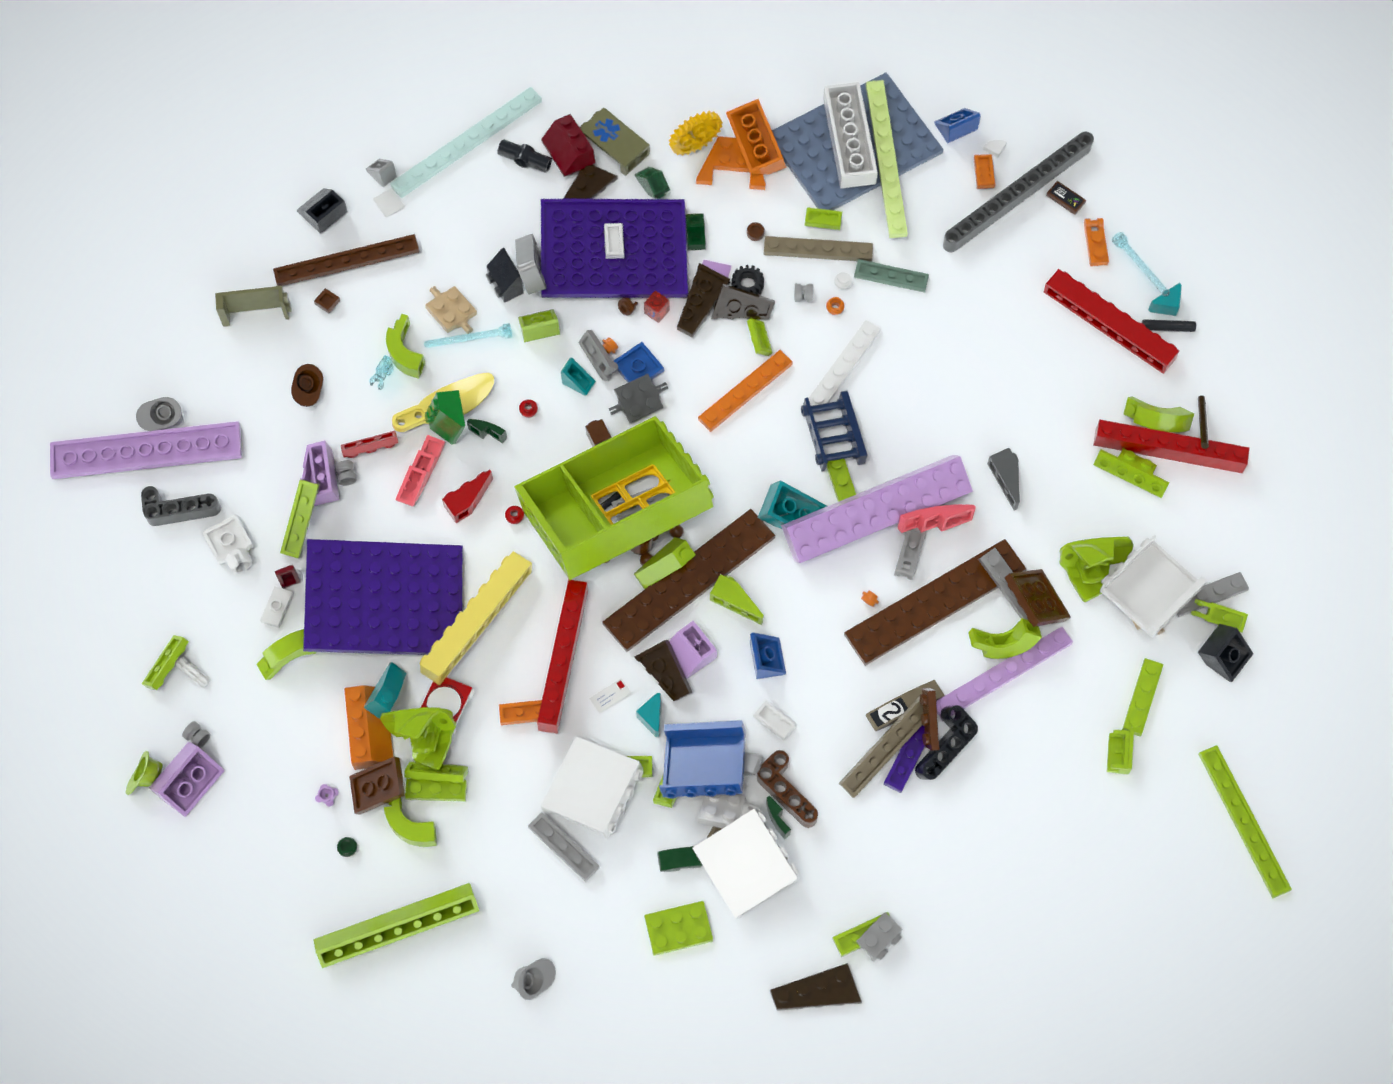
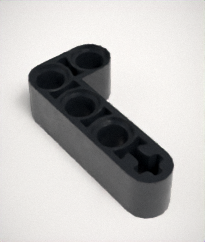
M945 706L941 710V718L950 729L939 740V750H930L915 767V774L919 779L933 780L937 778L977 734V723L961 706ZM952 710L955 712L954 719L951 717ZM965 724L968 726L967 733L964 732ZM952 738H954L955 740L954 747H952L951 745ZM939 752H941L942 754L941 761H939L938 759Z

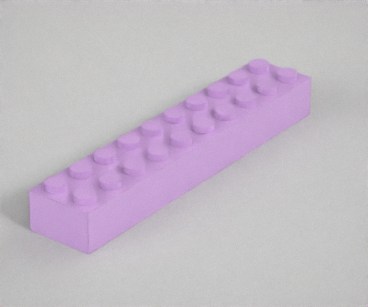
M951 455L781 525L794 561L802 563L899 522L902 514L942 505L973 492L961 456Z

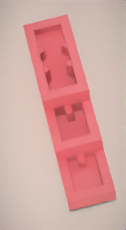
M429 435L426 436L421 451L418 450L412 466L410 465L396 496V501L414 507L446 444L445 441Z
M969 504L943 505L905 513L900 516L898 530L904 533L918 528L921 532L938 527L942 532L972 521L976 506Z

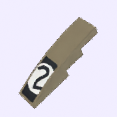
M935 679L868 712L865 716L875 732L893 725L912 703L920 697L922 688L934 689L936 691V701L944 697L945 695Z

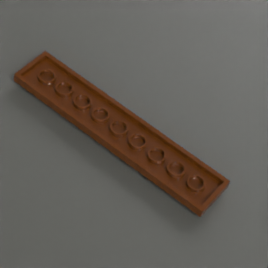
M749 509L694 551L695 556L683 567L653 585L648 586L602 621V625L626 652L630 651L713 587L720 574L723 576L730 574L774 540L776 535L761 519L757 518L758 515L752 509Z
M1003 539L845 631V638L864 666L996 590L998 586L978 560L992 549H997L1013 573L1026 571L1027 568L1007 540Z

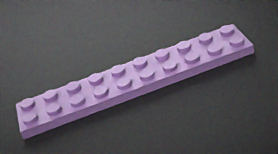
M236 421L50 442V477L52 479L239 459L242 458L240 423Z

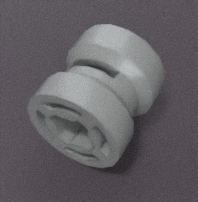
M795 283L794 301L806 300L807 302H813V284L801 285L800 283Z
M344 460L335 464L336 473L339 475L337 477L339 485L348 486L357 481L356 473L353 472L354 464L352 461Z
M193 721L184 729L182 736L186 740L192 741V744L202 748L208 742L211 734L206 729L202 730L200 724Z

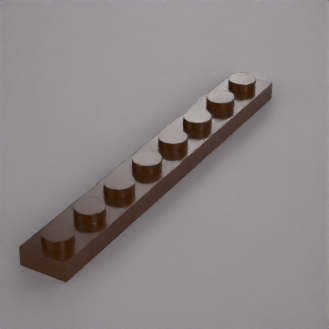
M412 234L273 268L277 286H286L420 253L416 236Z

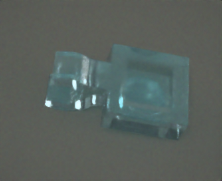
M383 356L375 369L376 373L369 380L370 386H373L375 382H380L377 386L378 390L383 389L385 378L387 375H391L394 368L391 357Z

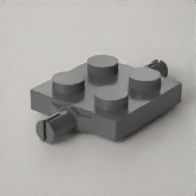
M648 374L614 389L618 404L608 408V410L612 411L610 412L611 415L622 411L626 415L628 422L632 423L664 408L659 398V393L669 389L666 386L667 383L664 382L655 386Z

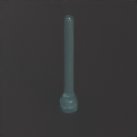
M1123 232L1115 234L1112 238V243L1116 247L1123 248L1162 295L1168 296L1170 294L1169 290L1128 244V237Z
M506 323L503 326H499V329L427 340L424 342V346L430 348L496 336L505 337V339L512 338L513 336L510 323Z

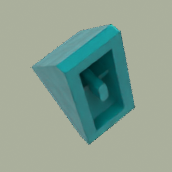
M1180 282L1152 300L1148 311L1150 313L1176 316L1180 308L1182 284Z
M572 357L569 358L561 370L562 384L584 396L588 394L596 382Z
M656 693L636 711V717L655 737H659L661 693Z

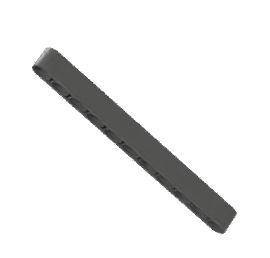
M1087 131L1081 132L945 233L943 248L947 252L957 251L1091 151L1093 145V134Z

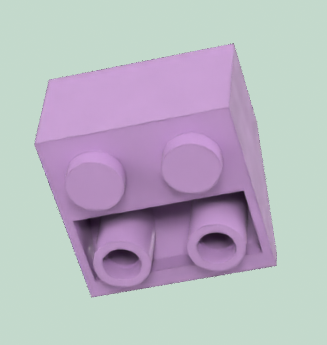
M694 621L680 629L669 641L686 679L717 658V649Z

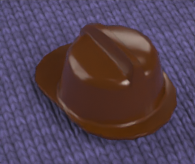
M313 364L301 365L294 374L291 395L294 401L301 406H313L320 397L323 374L317 366Z

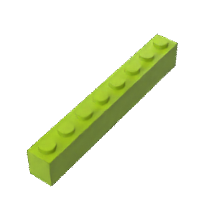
M471 884L461 885L313 939L315 952L321 968L479 912Z

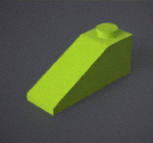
M674 537L640 567L634 575L641 586L646 589L648 586L653 585L683 567L695 556V553L686 540Z
M720 574L710 592V601L762 625L764 615L739 583L731 576Z

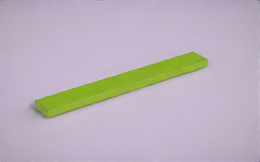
M1218 745L1199 752L1198 755L1272 899L1290 892L1292 888Z

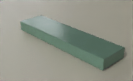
M858 259L854 278L925 293L929 274Z

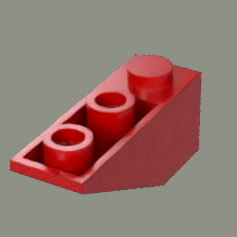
M491 470L479 473L472 481L463 483L459 489L454 492L451 491L442 499L444 508L455 523L460 522L473 513L493 480Z

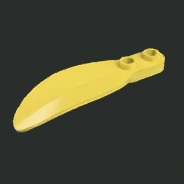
M480 373L434 391L420 401L418 405L396 413L392 417L393 429L397 432H405L424 423L429 424L425 421V412H427L428 406L431 404V400L436 392L459 390L463 415L469 413L489 395L495 382L494 376L491 373Z

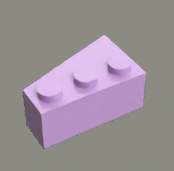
M325 440L307 445L303 462V475L300 479L320 484L314 506L339 500L332 448Z

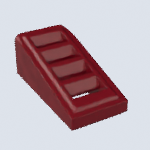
M294 565L274 571L283 589L300 583Z

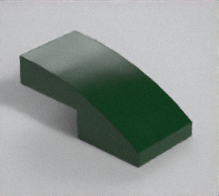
M704 213L686 214L688 250H705Z
M468 419L467 421L468 430L482 439L487 434L502 444L507 439L506 430L493 423L478 419Z
M769 795L766 798L769 817L776 830L785 840L791 835V828L780 818L783 815V809Z
M694 846L657 852L660 872L700 868L703 865L693 850Z

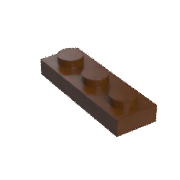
M922 688L920 704L923 706L921 722L925 732L922 735L923 744L931 751L939 750L936 691L931 688Z

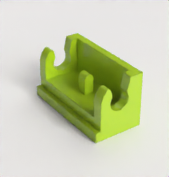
M1113 730V733H1109L1107 772L1129 775L1132 770L1134 731Z

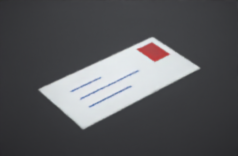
M620 678L590 697L589 700L600 714L632 694L624 680Z

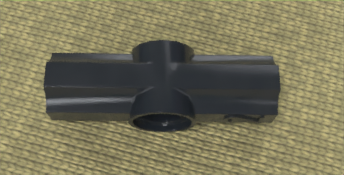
M505 139L499 143L497 154L514 160L518 166L523 168L529 166L545 173L549 171L552 158L536 152L532 146L528 144L518 145Z

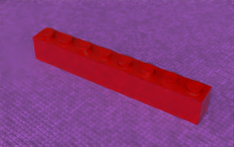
M1058 268L1045 284L1043 293L1162 374L1176 360L1180 350L1174 344L1168 343L1159 334L1147 329L1143 323L1137 322L1128 313L1122 312L1113 303L1103 299L1097 292L1091 291L1082 282L1076 281L1069 273Z
M1099 419L1096 426L1093 446L1119 451L1126 449L1135 454L1242 474L1248 465L1250 447L1208 440L1209 447L1203 449L1201 447V439L1197 437Z
M568 579L537 720L538 731L558 734L588 595V584L584 581Z

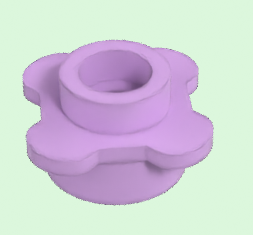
M322 784L318 790V795L315 796L316 802L325 803L328 807L332 806L335 796L339 794L338 789H332L327 784Z

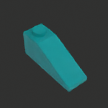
M390 662L364 708L379 719L382 713L390 712L399 697L407 673L393 662Z

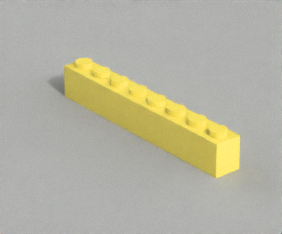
M514 551L509 556H505L499 569H495L491 573L490 580L486 584L483 583L476 597H472L468 601L467 608L463 612L458 613L453 625L448 626L443 633V637L434 642L428 655L425 654L421 658L419 663L420 673L440 685L531 574L532 563Z

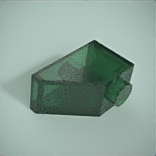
M648 166L634 174L637 181L650 197L659 199L664 197L666 192L670 191L661 170Z

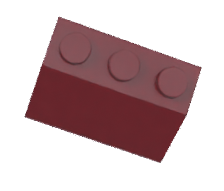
M571 114L555 120L541 138V142L563 177L596 163L593 147Z

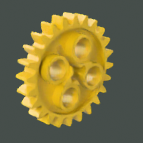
M709 110L706 113L703 111L700 115L696 113L694 117L690 116L688 121L684 120V124L678 125L679 128L673 130L674 134H671V138L668 140L673 153L681 154V156L685 153L689 155L691 152L695 153L698 149L701 150L703 146H708L707 143L713 142L712 138L718 136L716 133L721 132L720 128L723 127V122L720 116L715 111L711 112Z

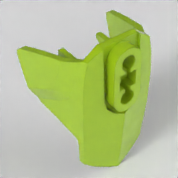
M1128 536L1092 538L1070 542L1060 548L1059 564L1066 570L1069 580L1082 601L1088 602L1102 594L1100 592L1103 585L1101 582L1109 574L1110 565L1121 562L1125 563L1127 556L1133 550L1134 544Z
M426 707L381 714L380 720L395 737H403L404 740L410 738L412 758L415 762L436 771L441 769L457 724L453 720L452 711L444 708Z

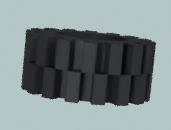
M745 265V268L739 266V270L735 269V273L732 274L731 286L761 295L764 290L763 273L760 272L759 268L755 270L753 265L751 268H749V265ZM750 278L754 280L755 284L751 287H745L741 284V280Z

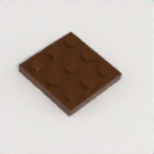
M1043 569L1009 573L1004 577L1009 589L1014 593L1019 606L1023 608L1028 621L1033 627L1066 622L1071 618Z

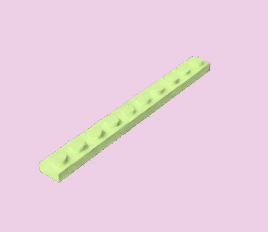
M884 80L866 82V92L889 238L907 237L908 231Z

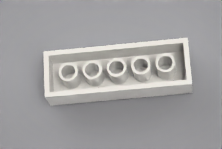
M851 82L824 86L823 101L840 188L876 184L878 172L860 83Z

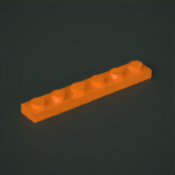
M779 350L699 415L698 420L712 432L791 367L793 361Z

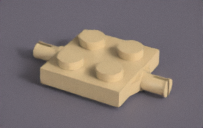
M436 286L431 287L429 291L435 298L425 304L427 311L447 333L460 327L467 334L471 333L473 328L467 322L477 315V310L455 286L442 293Z

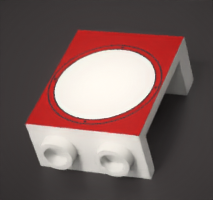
M447 677L440 685L433 681L420 708L449 709L453 712V720L457 723L468 699L472 700L474 696L473 687Z

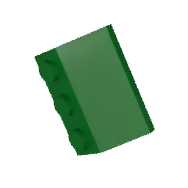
M459 390L436 392L431 400V404L428 406L427 412H425V421L429 423L430 429L451 445L456 444L466 426Z

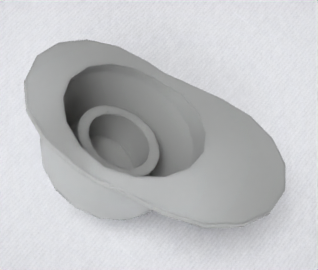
M170 397L154 399L142 404L137 409L136 421L142 429L147 431L170 427L179 421L182 413L181 407L175 399Z
M541 958L528 966L519 968L514 975L511 987L516 989L523 999H534L547 990L554 982L556 970L553 962L549 959Z

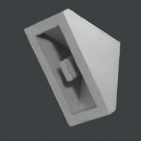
M377 159L365 169L383 188L397 178L394 163L391 160Z

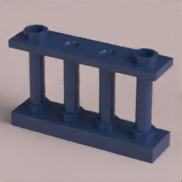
M848 390L841 391L836 402L811 406L808 397L804 398L801 414L806 418L816 452L815 461L817 465H820L821 472L826 470L829 461L853 457V459H856L857 465L865 464L868 455ZM834 409L841 410L842 412L841 418L815 422L813 415L816 412ZM839 425L846 426V434L820 438L818 429ZM845 441L851 442L852 448L848 451L825 454L823 445Z

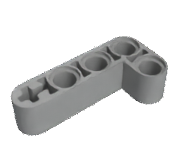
M529 234L515 239L517 268L527 293L530 295L546 289L545 280L539 267L538 246L534 235Z

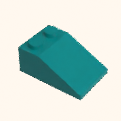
M780 480L770 484L757 518L782 529L781 525L825 508L827 505Z

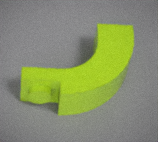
M401 313L399 320L395 321L394 329L387 328L386 345L392 363L398 370L408 376L419 379L425 366L424 355L412 352L403 345L410 326V320L408 315Z
M1130 396L1127 398L1123 414L1134 419L1133 423L1143 427L1175 433L1190 431L1195 413L1180 406L1174 408L1153 406Z
M1021 618L1012 629L1004 633L992 634L975 628L968 632L971 646L982 650L983 656L991 659H1004L1020 655L1031 649L1042 638L1039 626L1033 627L1024 618Z
M304 629L282 637L262 652L264 657L256 665L265 680H271L283 666L293 659L317 653L303 651Z
M401 798L389 802V806L384 807V813L392 831L402 841L417 847L437 846L434 821L417 823L408 820L402 812Z

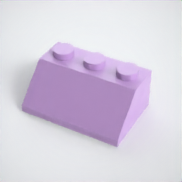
M188 742L152 783L149 789L165 803L186 817L225 770L197 745Z

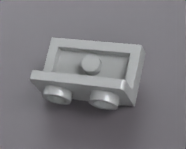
M884 912L856 943L871 956L873 962L877 958L881 960L888 953L886 949L891 944L895 946L901 940L902 936L900 934L903 929Z

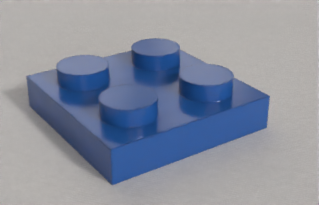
M640 342L614 360L618 365L617 371L627 383L646 374L652 380L664 372L662 364L643 342Z

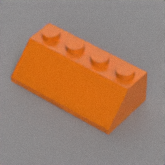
M759 99L726 112L750 174H772L786 168L783 156Z
M361 685L344 688L350 756L354 770L366 769L393 757L391 733L385 728L379 718L364 708L375 688L373 686Z

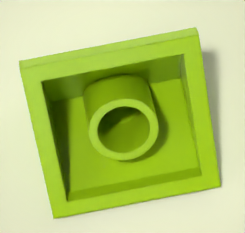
M554 309L518 317L524 343L560 335L559 322Z

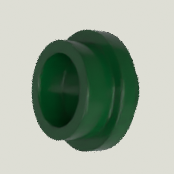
M344 837L339 840L337 851L343 857H351L357 851V843L351 837Z

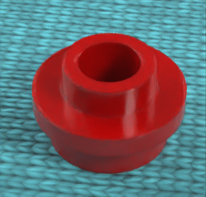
M530 399L522 401L519 405L520 414L527 418L533 417L538 411L536 402ZM531 406V409H525V407Z
M511 506L506 510L505 518L511 524H518L524 518V511L519 506ZM513 512L518 513L517 516H512L511 514Z

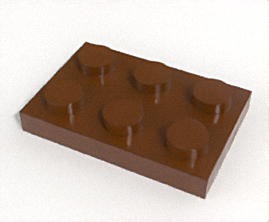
M394 756L349 776L354 814L361 815L405 796L399 757Z

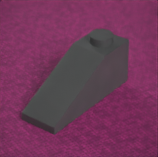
M1007 448L989 456L987 465L1015 511L1020 503L1019 460L1014 452L1012 453L1010 448Z

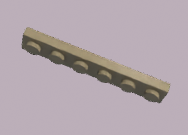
M765 236L764 255L858 261V259L872 262L873 243Z
M920 697L912 703L838 783L851 797L855 798L922 726L921 714H923V706L920 704Z

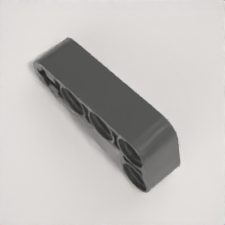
M147 486L141 492L143 515L151 526L213 517L221 511L217 497L211 493L162 501L158 490L153 486ZM155 495L153 499L148 500L150 496ZM191 506H195L193 510H188ZM176 509L174 513L169 514L171 510ZM152 513H157L154 517H150Z

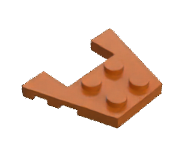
M717 137L696 178V184L712 185L714 170L750 173L736 138ZM751 174L749 189L765 190L766 184L763 174Z

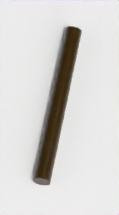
M1200 395L1198 396L1201 447L1206 449L1209 447L1205 396Z

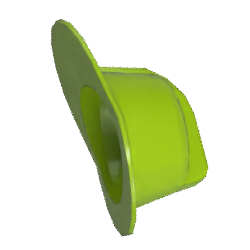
M147 750L142 754L137 768L128 781L125 791L126 795H130L137 786H151L161 774L163 764L149 757V751Z

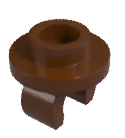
M628 297L622 298L618 301V309L623 315L629 316L636 309L638 302L633 303Z

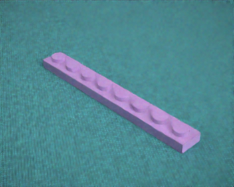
M1063 627L1041 638L1028 651L1004 660L937 700L938 716L942 720L941 710L945 706L958 705L963 709L967 708L1073 644L1072 639ZM953 710L951 711V716L955 715Z

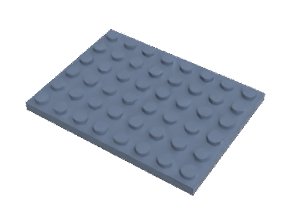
M885 72L870 81L884 80L898 175L900 176L943 154L944 149L888 73ZM866 83L860 85L878 172L876 184L840 188L824 104L772 130L784 162L818 209L835 210L881 186Z

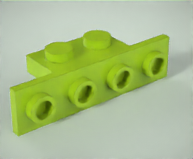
M1100 449L1093 464L1160 498L1163 497L1170 483L1153 474L1157 465L1151 460L1144 459L1126 449H1122L1118 457Z

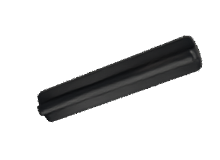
M1143 319L1141 322L1150 331H1196L1195 321Z

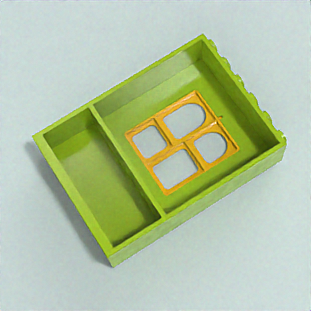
M656 416L514 486L525 516L569 580L714 507L712 502L714 496L708 487L710 485L708 477L705 474H701L698 464H693L690 454L684 452L682 444L676 442L674 434L671 431L668 432L664 421L660 422ZM647 475H653L659 479V484L656 487L634 498L625 489L626 485ZM617 491L625 503L607 512L604 511L598 500ZM657 494H670L650 506L646 502L647 499ZM635 505H639L642 510L616 523H613L611 520L613 516Z

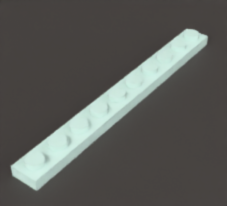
M529 87L390 182L391 187L403 198L540 104L542 97L532 87Z

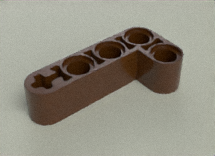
M777 750L761 764V768L757 772V782L802 826L811 828L817 823L818 810L782 776L788 768L789 756L785 751ZM782 758L785 763L778 765L775 763V760ZM762 772H769L771 777L763 778L760 774ZM781 785L785 788V791L777 792L775 787ZM791 799H796L799 801L800 804L798 806H792L790 805L789 801ZM805 814L808 816L812 814V819L810 817L806 819Z

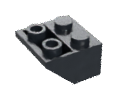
M327 188L320 190L297 209V212L320 234L348 212L345 201L334 190Z

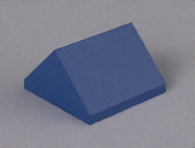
M963 108L934 121V124L948 144L978 130L981 115L980 112Z
M754 632L750 633V649L756 679L785 675L786 670L780 638Z

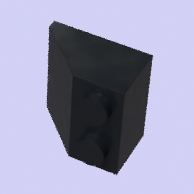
M502 248L487 264V274L485 275L489 284L493 283L495 286L494 292L498 298L501 297L505 303L524 294L519 271L505 248Z
M1223 624L1217 626L1198 651L1204 663L1229 682H1233L1254 654L1238 628Z

